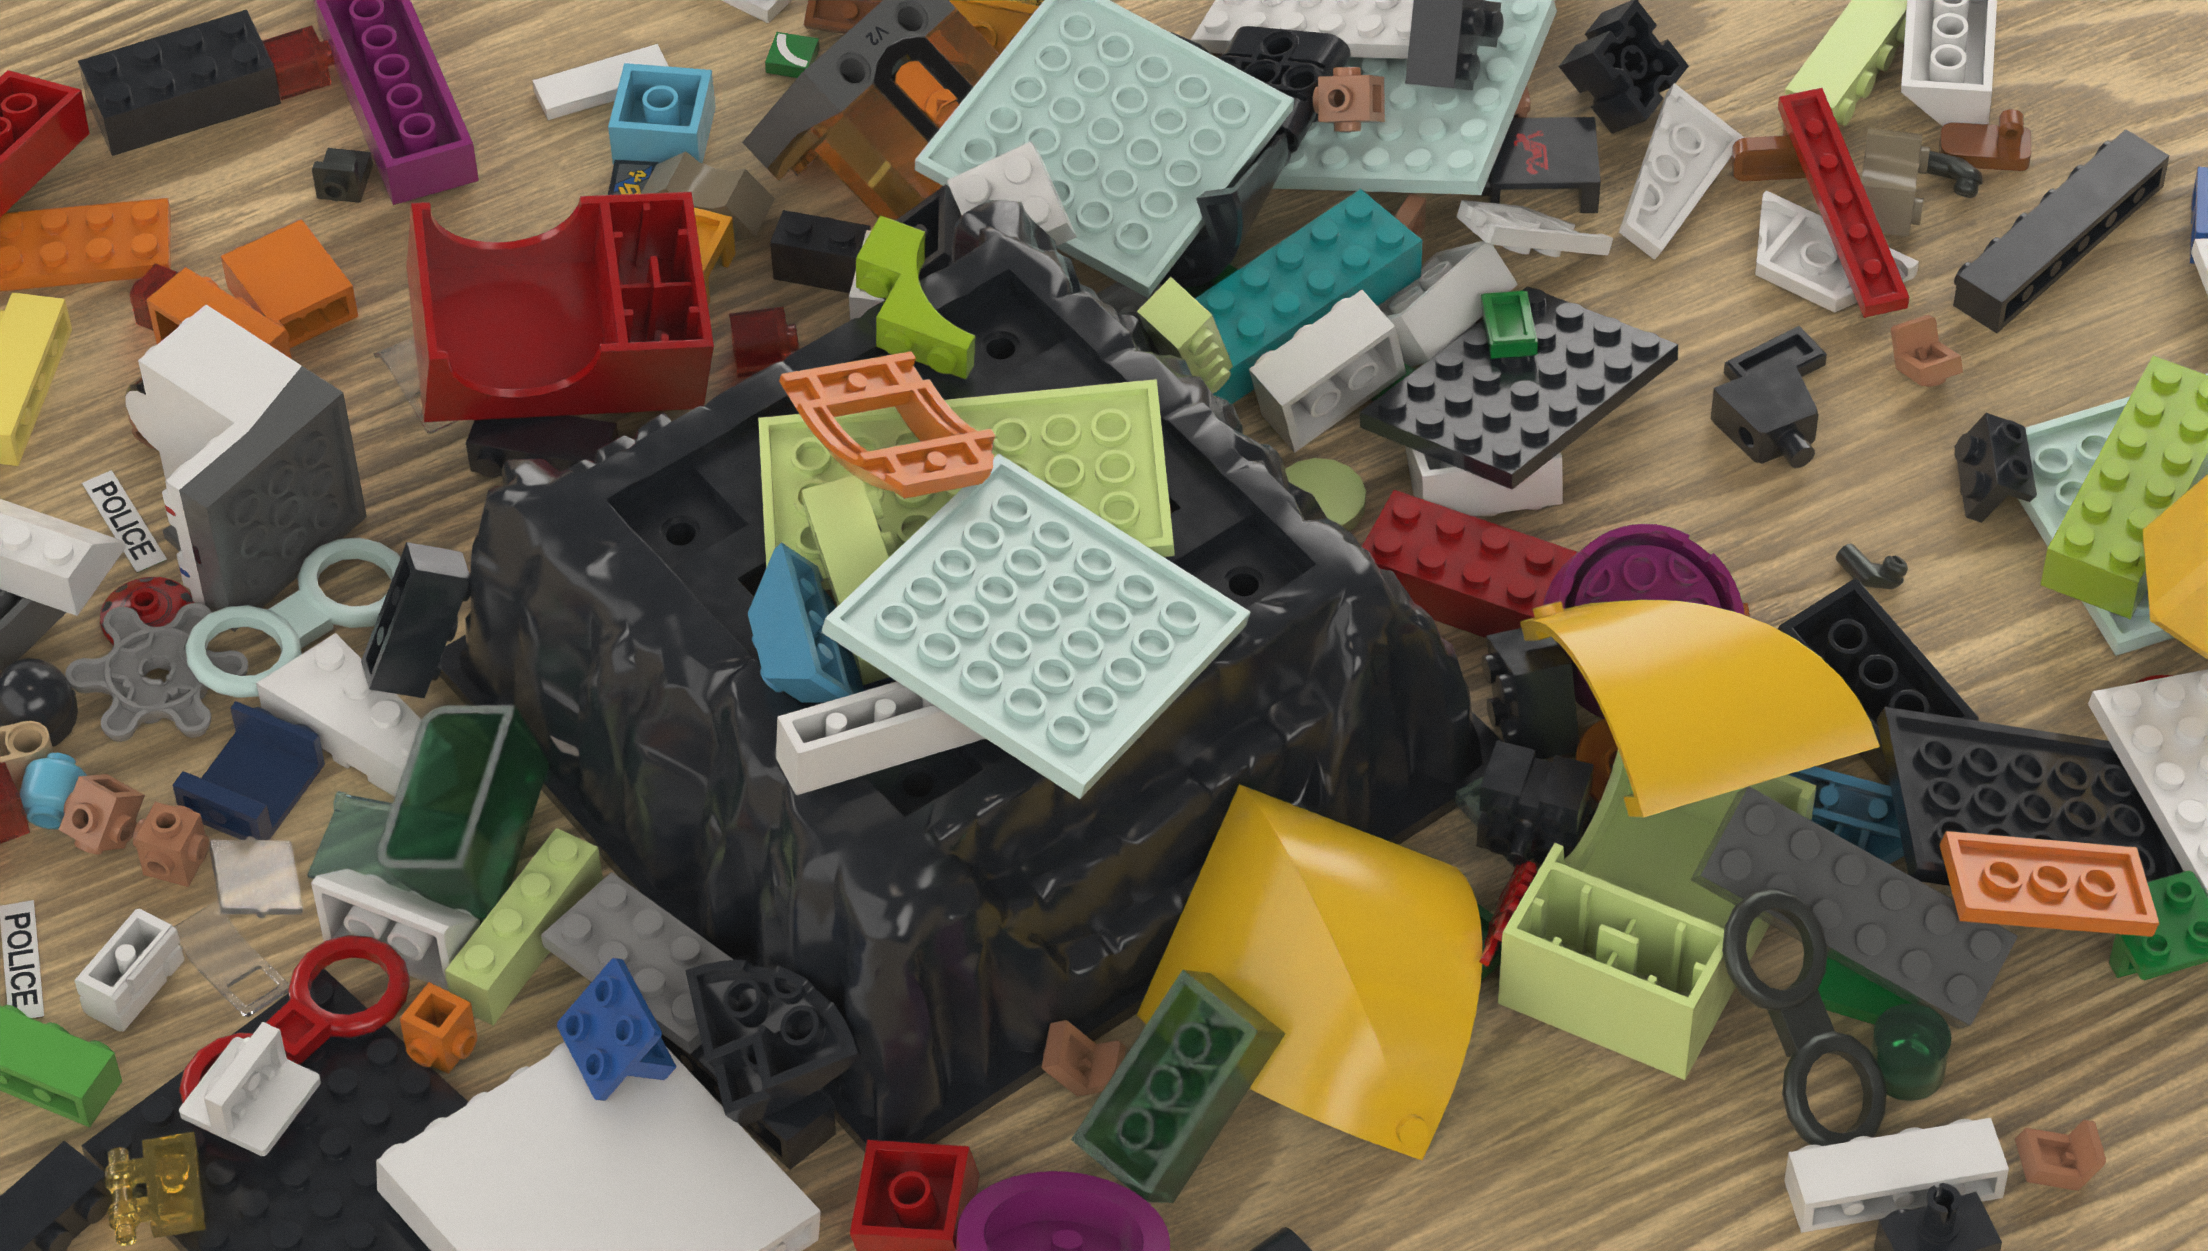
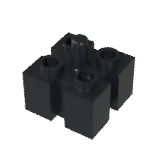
M1631 0L1602 12L1586 31L1585 36L1588 40L1575 45L1558 66L1579 93L1587 90L1594 97L1591 108L1612 134L1646 121L1664 99L1660 92L1670 89L1689 67L1668 39L1659 42L1652 33L1657 24L1638 0Z
M1496 741L1480 787L1479 811H1482L1478 821L1476 847L1488 849L1495 854L1507 855L1508 860L1515 865L1525 864L1530 852L1533 853L1534 861L1542 865L1554 843L1564 846L1565 859L1576 847L1588 827L1590 801L1588 798L1592 789L1594 764L1555 755L1553 762L1535 758V750Z

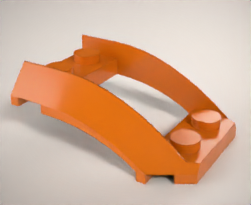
M912 351L781 374L780 384L817 439L841 466L872 486L895 492L905 499L979 485L992 472L994 432L992 429L977 431L964 422L944 401L930 379L923 380L914 367L916 357ZM895 406L907 426L920 442L868 451L855 442L834 417Z

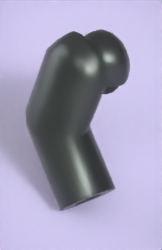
M1934 151L1929 152L1927 173L1956 180L1954 190L1957 195L1973 198L1978 194V186L1983 184V176L1978 169L1963 158Z
M1851 543L1843 546L1836 555V561L1853 579L1857 578L1864 587L1897 588L1904 582L1903 576L1908 571L1907 563L1899 556H1887L1883 564L1871 563Z

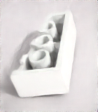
M336 633L256 683L261 708L270 712L274 717L294 725L303 724L311 728L315 733L319 734L322 749L331 753L335 762L347 769L350 766L367 775L369 782L412 808L418 810L457 785L450 748L397 694L369 689L361 663L362 659Z

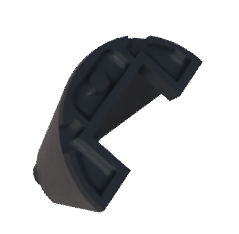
M1285 134L1272 136L1234 187L1205 191L1196 198L1205 225L1159 284L1163 285L1172 277L1183 288L1199 286L1214 279L1229 266L1282 169L1290 162L1291 154Z

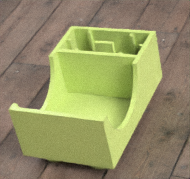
M1618 750L1603 796L1582 838L1565 859L1564 846L1554 843L1503 931L1498 1004L1685 1080L1736 988L1727 973L1722 952L1724 927L1736 905L1691 881V878L1737 792L1744 788L1644 818L1628 816L1623 797L1634 793ZM1784 775L1750 786L1805 818L1812 820L1816 785L1791 775ZM1757 917L1753 920L1747 933L1746 951L1749 962L1770 925Z

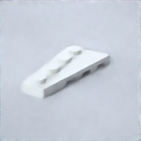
M1675 83L1666 93L1619 230L1620 234L1654 260L1663 251L1731 158L1733 144L1737 140L1745 138Z

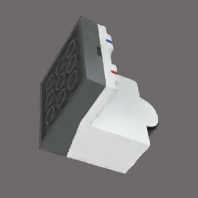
M208 305L203 306L193 316L182 321L176 330L159 344L152 346L138 360L141 376L131 383L126 390V407L138 431L160 453L167 487L162 492L169 524L176 528L181 551L176 555L183 585L190 589L195 603L204 604L211 612L229 606L250 605L263 608L298 577L304 559L317 547L336 539H342L367 517L344 393ZM231 628V630L234 631V632L238 629V628Z

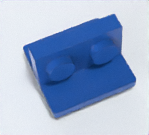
M612 958L557 1022V1028L595 1100L606 1101L627 1076L666 1080L677 1067L661 1038L662 1031L623 959Z

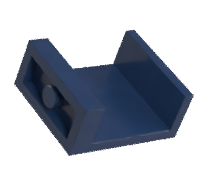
M235 701L230 709L236 732L202 778L182 771L172 786L177 805L188 807L194 812L200 813L203 825L263 849L321 771L325 761L319 734L315 733L311 728L303 724L294 725L274 717L263 708H252Z

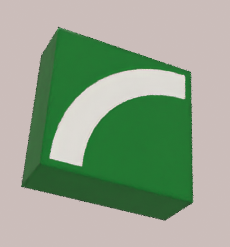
M776 32L765 60L766 73L798 78L805 69L816 61L820 50L819 38Z

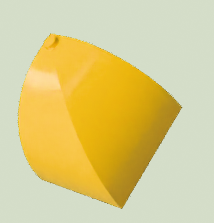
M1667 600L1599 602L1563 609L1562 602L1559 601L1534 608L1535 618L1520 622L1525 641H1536L1552 637L1569 654L1588 683L1608 723L1634 793L1623 797L1628 816L1644 818L1880 747L1872 723L1860 701L1833 668L1819 655L1795 638L1766 623L1740 613L1709 605Z
M1239 784L1137 1016L1179 1049L1241 1085L1328 1126L1423 1161L1454 1091L1470 1042L1476 1016L1482 973V963L1479 960L1482 956L1483 945L1477 901L1466 877L1455 866Z

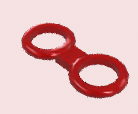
M346 935L326 940L307 952L294 968L288 990L290 1001L265 1023L280 1029L287 1059L300 1065L331 1036L352 1038L372 1033L393 1020L407 1000L410 977L406 962L391 945L373 937ZM348 958L367 959L378 964L388 974L389 981L384 995L376 1004L362 1012L350 1015L333 1014L320 1008L310 996L314 979L322 969L336 961ZM237 1033L221 1037L200 1049L183 1072L179 1089L182 1104L233 1038H251L253 1034Z

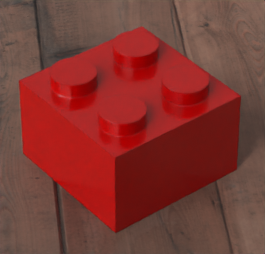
M867 1140L850 1229V1236L856 1250L956 1251L959 1219L966 1205L976 1196L980 1177L970 1147Z

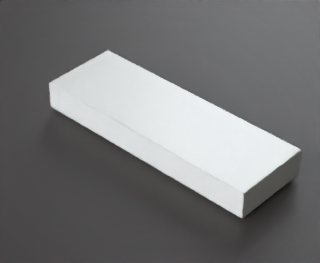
M658 44L532 80L534 93L547 120L615 101L624 63L668 66Z

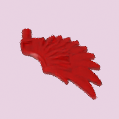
M1529 860L1525 864L1516 865L1496 903L1497 908L1489 923L1485 948L1479 960L1480 963L1487 967L1495 951L1498 950L1502 943V935L1506 925L1538 872L1537 865Z

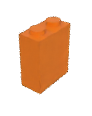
M302 219L221 256L228 289L235 298H243L254 310L268 319L274 318L278 320L289 334L288 342L290 348L359 317L353 285Z

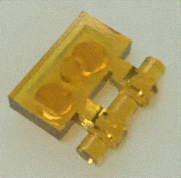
M194 1132L142 1140L143 1158L129 1160V1151L122 1147L111 1149L108 1152L109 1165L104 1170L105 1186L112 1194V1205L108 1208L109 1226L115 1230L117 1244L121 1246L134 1244L137 1241L136 1227L142 1222L150 1221L153 1238L206 1229L198 1147ZM146 1182L147 1197L133 1199L132 1188L138 1183Z

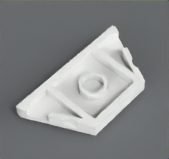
M1766 190L1762 196L1755 275L1834 313L1856 304L1857 300L1823 217ZM1889 248L1903 283L1913 279L1917 275L1919 261Z
M1461 200L1457 213V218L1484 242L1490 245L1503 246L1510 251L1520 254H1529L1532 248L1541 254L1552 257H1560L1561 251L1608 255L1613 241L1612 237L1604 234L1579 233L1574 231L1575 224L1548 216L1524 206Z

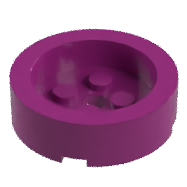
M1657 524L1622 526L1597 537L1561 567L1552 580L1543 605L1561 601L1563 609L1599 602L1667 600L1709 605L1745 615L1739 590L1723 562L1714 553L1710 555L1701 546L1690 540V535L1680 530ZM1557 642L1572 663L1575 701L1590 713L1605 719L1595 696L1579 668Z
M1046 1171L1026 1173L1001 1180L973 1197L966 1205L959 1219L956 1251H1170V1236L1167 1226L1159 1213L1150 1203L1130 1189L1092 1175Z

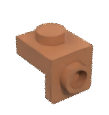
M1928 314L1891 328L1896 369L1920 386H1937L1943 384L1947 378L1963 373L1961 356L1939 342L1937 323L1933 316Z
M1067 1020L1050 1023L1041 1068L1077 1097L1115 1090L1119 1086L1126 1046L1119 1040L1096 1044Z
M2083 1120L2069 1135L2025 1128L2015 1138L2028 1183L2079 1191L2106 1163L2104 1148L2094 1121Z

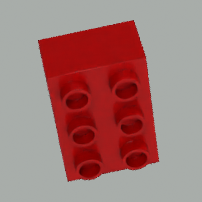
M692 192L580 196L579 203L573 213L555 228L530 238L508 242H483L455 235L443 228L435 220L431 212L430 202L411 203L406 269L424 422L688 410L705 405L714 343Z

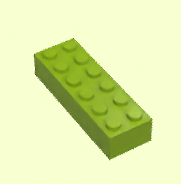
M2154 355L2152 356L2047 548L2041 586L2125 618H2132L2147 590L2143 529L2208 474V375Z

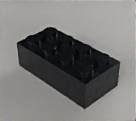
M247 9L78 61L86 99L112 156L281 104L274 65Z
M1854 578L1778 627V630L1795 638L1819 655L1842 677L1856 695L1872 723L1880 745L1878 748L1858 754L1885 785L1890 786L1877 723V718L1885 707L1979 721L1976 713L1857 578Z

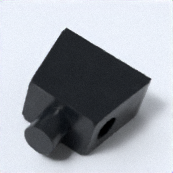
M1791 358L1714 388L1710 419L1754 462L1763 464L1784 456L1791 467L1801 468L1807 465L1815 455V450L1811 444L1816 438L1818 410Z

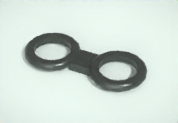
M1773 888L1752 892L1733 908L1724 927L1722 952L1727 973L1742 996L1754 1005L1768 1010L1787 1057H1790L1784 1070L1782 1089L1787 1117L1800 1138L1810 1145H1834L1849 1142L1860 1136L1873 1138L1885 1116L1887 1096L1885 1081L1881 1067L1865 1045L1851 1035L1835 1032L1818 988L1826 973L1828 952L1823 927L1810 906L1793 893ZM1765 910L1779 912L1792 921L1801 936L1804 948L1801 972L1797 980L1784 990L1770 988L1758 979L1748 960L1746 951L1747 933L1753 920ZM1826 1053L1840 1055L1848 1061L1860 1077L1863 1090L1862 1110L1856 1123L1843 1133L1829 1131L1821 1125L1811 1112L1806 1096L1807 1076L1815 1061Z

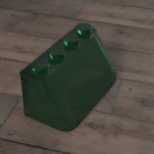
M447 705L435 708L423 717L377 849L378 860L390 877L426 899L452 909H464L470 912L475 918L479 919L480 925L512 884L549 767L548 760L515 705Z

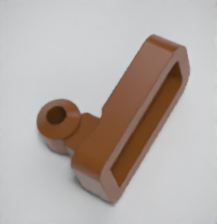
M2015 109L2005 110L1999 115V126L1948 123L1941 129L1939 153L1963 158L1976 169L2025 171L2029 168L2031 158V131L2024 127L2023 114Z
M1785 125L1782 136L1746 137L1737 140L1733 144L1731 164L1733 175L1739 181L1806 178Z

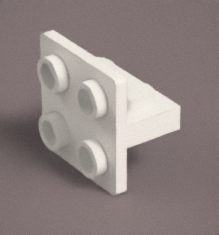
M262 1022L251 1038L242 1039L235 1037L232 1039L181 1105L179 1113L182 1119L260 1156H266L321 1084L320 1076L318 1073L288 1060L280 1029Z

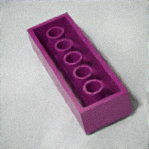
M314 0L319 30L392 204L396 205L479 181L472 139L411 0Z

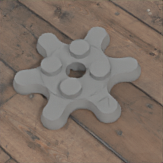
M200 603L187 604L178 611L171 623L161 627H150L140 620L138 613L131 608H114L106 614L103 622L105 631L114 640L112 650L101 658L77 659L67 667L65 675L70 686L75 691L85 694L102 692L112 696V705L101 718V728L111 740L116 742L129 740L142 723L152 724L160 721L162 718L175 722L176 727L187 737L197 738L206 733L211 723V713L202 703L201 699L206 696L207 690L210 688L200 683L188 667L185 645L192 628L206 615L212 613L207 606ZM206 649V655L214 666L225 673L246 676L249 666L244 654L232 650L213 652ZM156 668L170 671L166 676L165 682L162 679H150L145 676L149 671Z

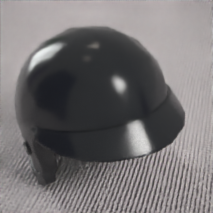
M35 658L17 660L8 665L0 673V727L23 721L39 722L47 728L52 746L60 744L72 732L78 714L76 693L74 690H71V686L61 670L47 661Z

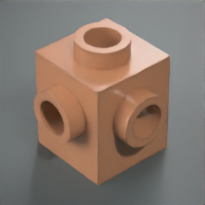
M1360 67L1333 68V76H1318V87L1314 89L1313 107L1318 114V122L1333 123L1334 132L1361 131V123L1385 122L1384 77L1361 75Z
M108 774L79 776L73 792L68 796L64 804L65 814L59 831L74 838V845L77 848L91 854L100 855L105 850L125 849L127 842L133 837L137 825L136 818L145 795Z
M155 802L146 819H141L137 823L133 834V845L137 848L143 875L189 887L200 865L207 856L209 837L205 834L200 813H196L190 808L181 805L170 806Z

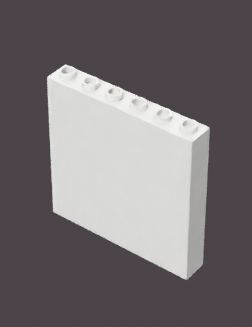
M563 1042L549 1056L531 1067L525 1066L518 1069L503 1084L489 1092H481L475 1095L465 1107L447 1118L442 1117L434 1120L425 1128L424 1132L404 1144L398 1143L391 1146L383 1153L381 1158L376 1160L377 1191L431 1251H803L818 1241L821 1215L820 1209L738 1122H734L725 1115L722 1105L669 1049L668 1051L677 1067L666 1080L627 1076L606 1101L594 1099L566 1043Z

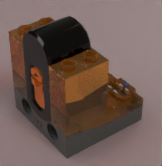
M882 0L801 73L742 143L778 181L784 178L790 171L796 176L800 175L814 161L820 158L878 219L881 215L896 221L942 187L941 184L915 171V159L1000 54L949 0Z

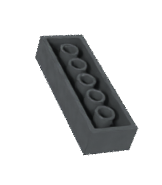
M1750 786L1737 792L1691 878V881L1734 905H1737L1752 892L1769 888L1793 893L1810 906L1822 925L1828 948L1827 957L1904 1000L1915 1004V1006L1956 1029L1971 1026L2018 937L1998 924L1959 921L1953 899ZM1765 910L1757 917L1802 942L1801 936L1792 921L1783 914Z

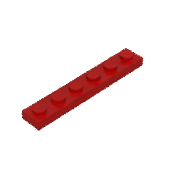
M1823 88L1780 96L1778 110L1863 317L1866 318L1907 309L1910 297Z

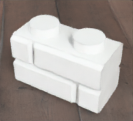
M135 909L74 980L78 994L81 995L80 1002L83 1011L88 1016L119 1032H124L166 983V977L171 976L183 963L184 956L181 946L178 945L180 940L177 929L142 909Z

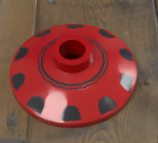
M163 577L135 579L118 587L105 600L100 612L102 632L106 639L114 646V640L105 631L103 622L106 614L117 607L131 608L138 613L140 620L150 627H161L171 623L183 606L195 602L190 592L174 580Z

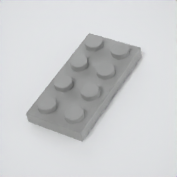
M613 872L607 875L541 934L543 947L591 982L612 958L623 959L662 1034L689 1054L702 1044L685 970L707 963L733 959Z

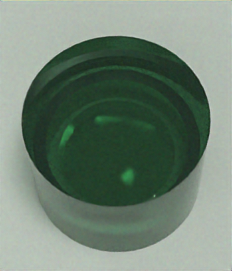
M1900 1004L1883 1012L1875 1023L1870 1051L1882 1069L1887 1095L1892 1098L1905 1101L1921 1100L1934 1094L1944 1081L1952 1037L1945 1019L1933 1009L1919 1004Z

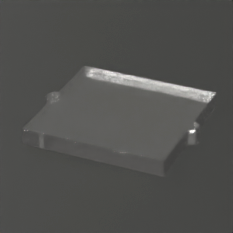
M252 836L247 837L246 840L210 841L209 850L220 914H256L259 918H265L266 915H302L303 903L291 841L256 840Z

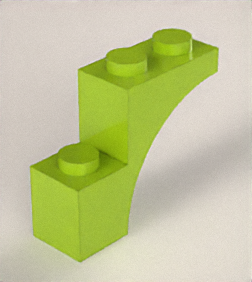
M880 215L856 257V288L866 291L871 296L886 298L876 317V347L886 350L891 355L912 351L916 357L915 361L928 365L939 373L952 374L967 379L974 366L975 335L963 331L941 316L928 301L921 288L918 276L925 261V231Z

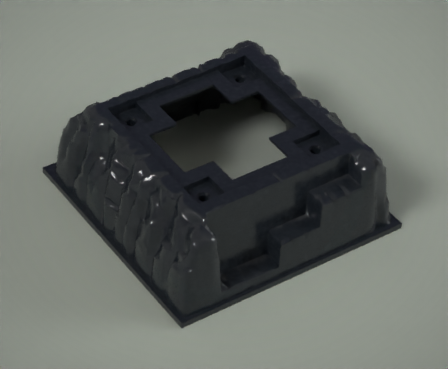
M988 200L964 213L954 226L953 245L948 267L932 273L919 281L928 301L941 316L963 331L975 335L974 366L967 379L952 374L939 373L930 366L917 361L914 362V367L923 380L930 379L944 400L1157 379L1169 503L1177 509V511L1171 514L1175 556L1164 558L1251 612L1245 628L1081 799L987 739L800 795L795 794L776 759L777 717L820 703L800 702L785 691L776 692L770 688L760 674L761 664L757 649L752 642L753 633L748 611L754 596L741 582L766 568L758 418L799 414L779 382L781 374L891 355L886 350L876 347V317L886 300L868 309L860 318L848 321L795 351L784 361L772 364L722 392L706 405L698 406L673 421L662 412L639 428L634 439L624 435L596 450L595 461L585 459L559 472L543 459L506 460L502 468L503 486H494L488 490L479 531L475 535L472 545L470 567L471 611L465 618L466 635L446 645L442 653L440 677L584 839L598 847L599 855L618 877L733 960H746L753 966L767 967L775 970L777 966L791 970L814 984L815 989L840 1009L856 1037L862 1057L822 1088L828 1092L835 1103V1120L864 1152L867 1140L935 1144L1046 1073L1041 1067L1050 1023L1067 1020L1094 1042L1136 1015L1239 784L1399 845L1479 794L1496 741L1503 742L1472 712L1470 689L1463 677L1453 645L1441 637L1433 618L1422 607L1413 602L1395 573L1379 569L1371 553L1361 547L1351 532L1326 517L1315 497L1310 492H1306L1288 481L1282 458L1272 446L1259 444L1257 441L1244 435L1242 424L1234 406L1227 400L1214 396L1201 377L1192 376L1185 359L1173 355H1160L1149 334L1137 318L1119 314L1113 306L1102 302L1093 289L1080 284L1071 259L1057 252L1055 240L1031 219L1025 211L1022 202Z

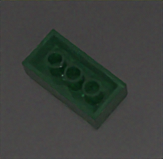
M1182 970L1071 1140L1131 1191L1141 1196L1147 1202L1174 1203L1286 1033L1211 973Z

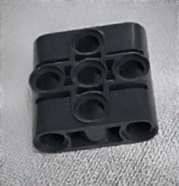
M1243 26L1237 29L1222 56L1217 58L1294 98L1292 112L1274 134L1286 135L1290 154L1297 151L1311 124L1318 121V114L1313 107L1314 89L1318 87V76H1333V68L1345 67L1351 53L1348 45L1341 38L1333 34Z

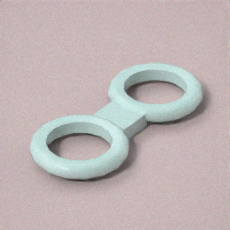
M360 537L336 539L317 547L304 559L297 577L299 591L268 610L250 605L229 606L206 615L192 628L185 645L188 667L200 683L216 693L236 698L259 697L256 685L258 681L300 656L303 647L331 631L333 625L347 628L375 626L386 595L380 601L367 606L339 604L327 597L318 586L320 573L329 565L341 560L360 559L372 562L384 569L392 581L401 557L397 552L380 542ZM249 627L262 630L273 637L281 648V656L279 661L267 671L257 675L238 676L225 673L214 666L206 655V648L208 643L218 633L231 628Z

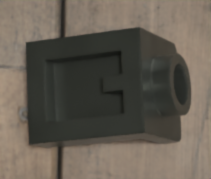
M327 148L323 162L316 161L312 167L317 198L361 203L373 167L371 152Z

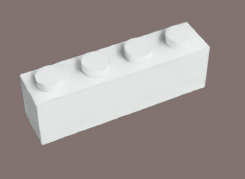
M896 681L778 716L776 759L796 795H800L986 738Z
M1991 1118L1974 1121L1971 1119H1960L1945 1126L1927 1129L1913 1127L1905 1129L1898 1134L1874 1138L1860 1136L1849 1142L1828 1146H1805L1798 1151L1788 1153L1784 1181L1800 1231L1803 1233L1878 1220L1899 1209L1913 1210L1924 1207L1927 1203L1926 1196L1931 1186L1935 1185L1937 1197L1940 1183L1952 1185L1959 1191L1960 1196L1977 1191L1981 1201L2003 1198L2009 1168Z

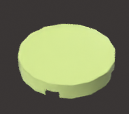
M1312 458L1298 461L1285 469L1290 483L1306 492H1310L1315 497L1326 517L1340 524L1348 531L1354 529L1364 516L1366 489L1361 477L1351 467L1332 459Z

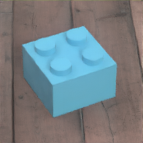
M624 63L608 125L613 164L615 160L661 163L685 151L703 163L716 108L712 70Z

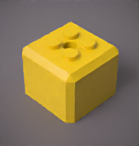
M2207 474L2143 529L2150 621L2206 659H2208Z

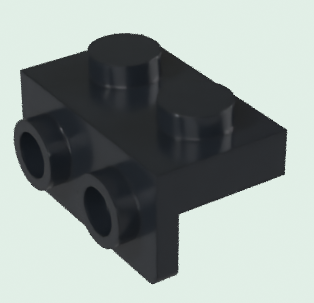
M1985 413L1966 434H1963L1954 446L1965 516L1980 523L2008 495L2027 502H2031L2037 496L2025 427L2014 421Z

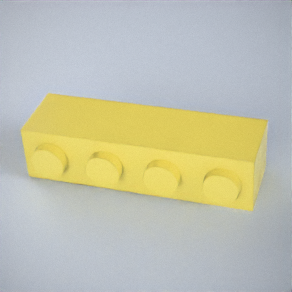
M12 292L5 310H0V464L19 466L72 332V326L65 299Z

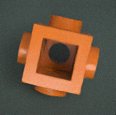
M430 982L427 983L399 1018L406 1052L413 1061L423 1067L433 1066L449 1074L460 1059L464 1060L472 1053L477 1042L478 1035L471 1002Z

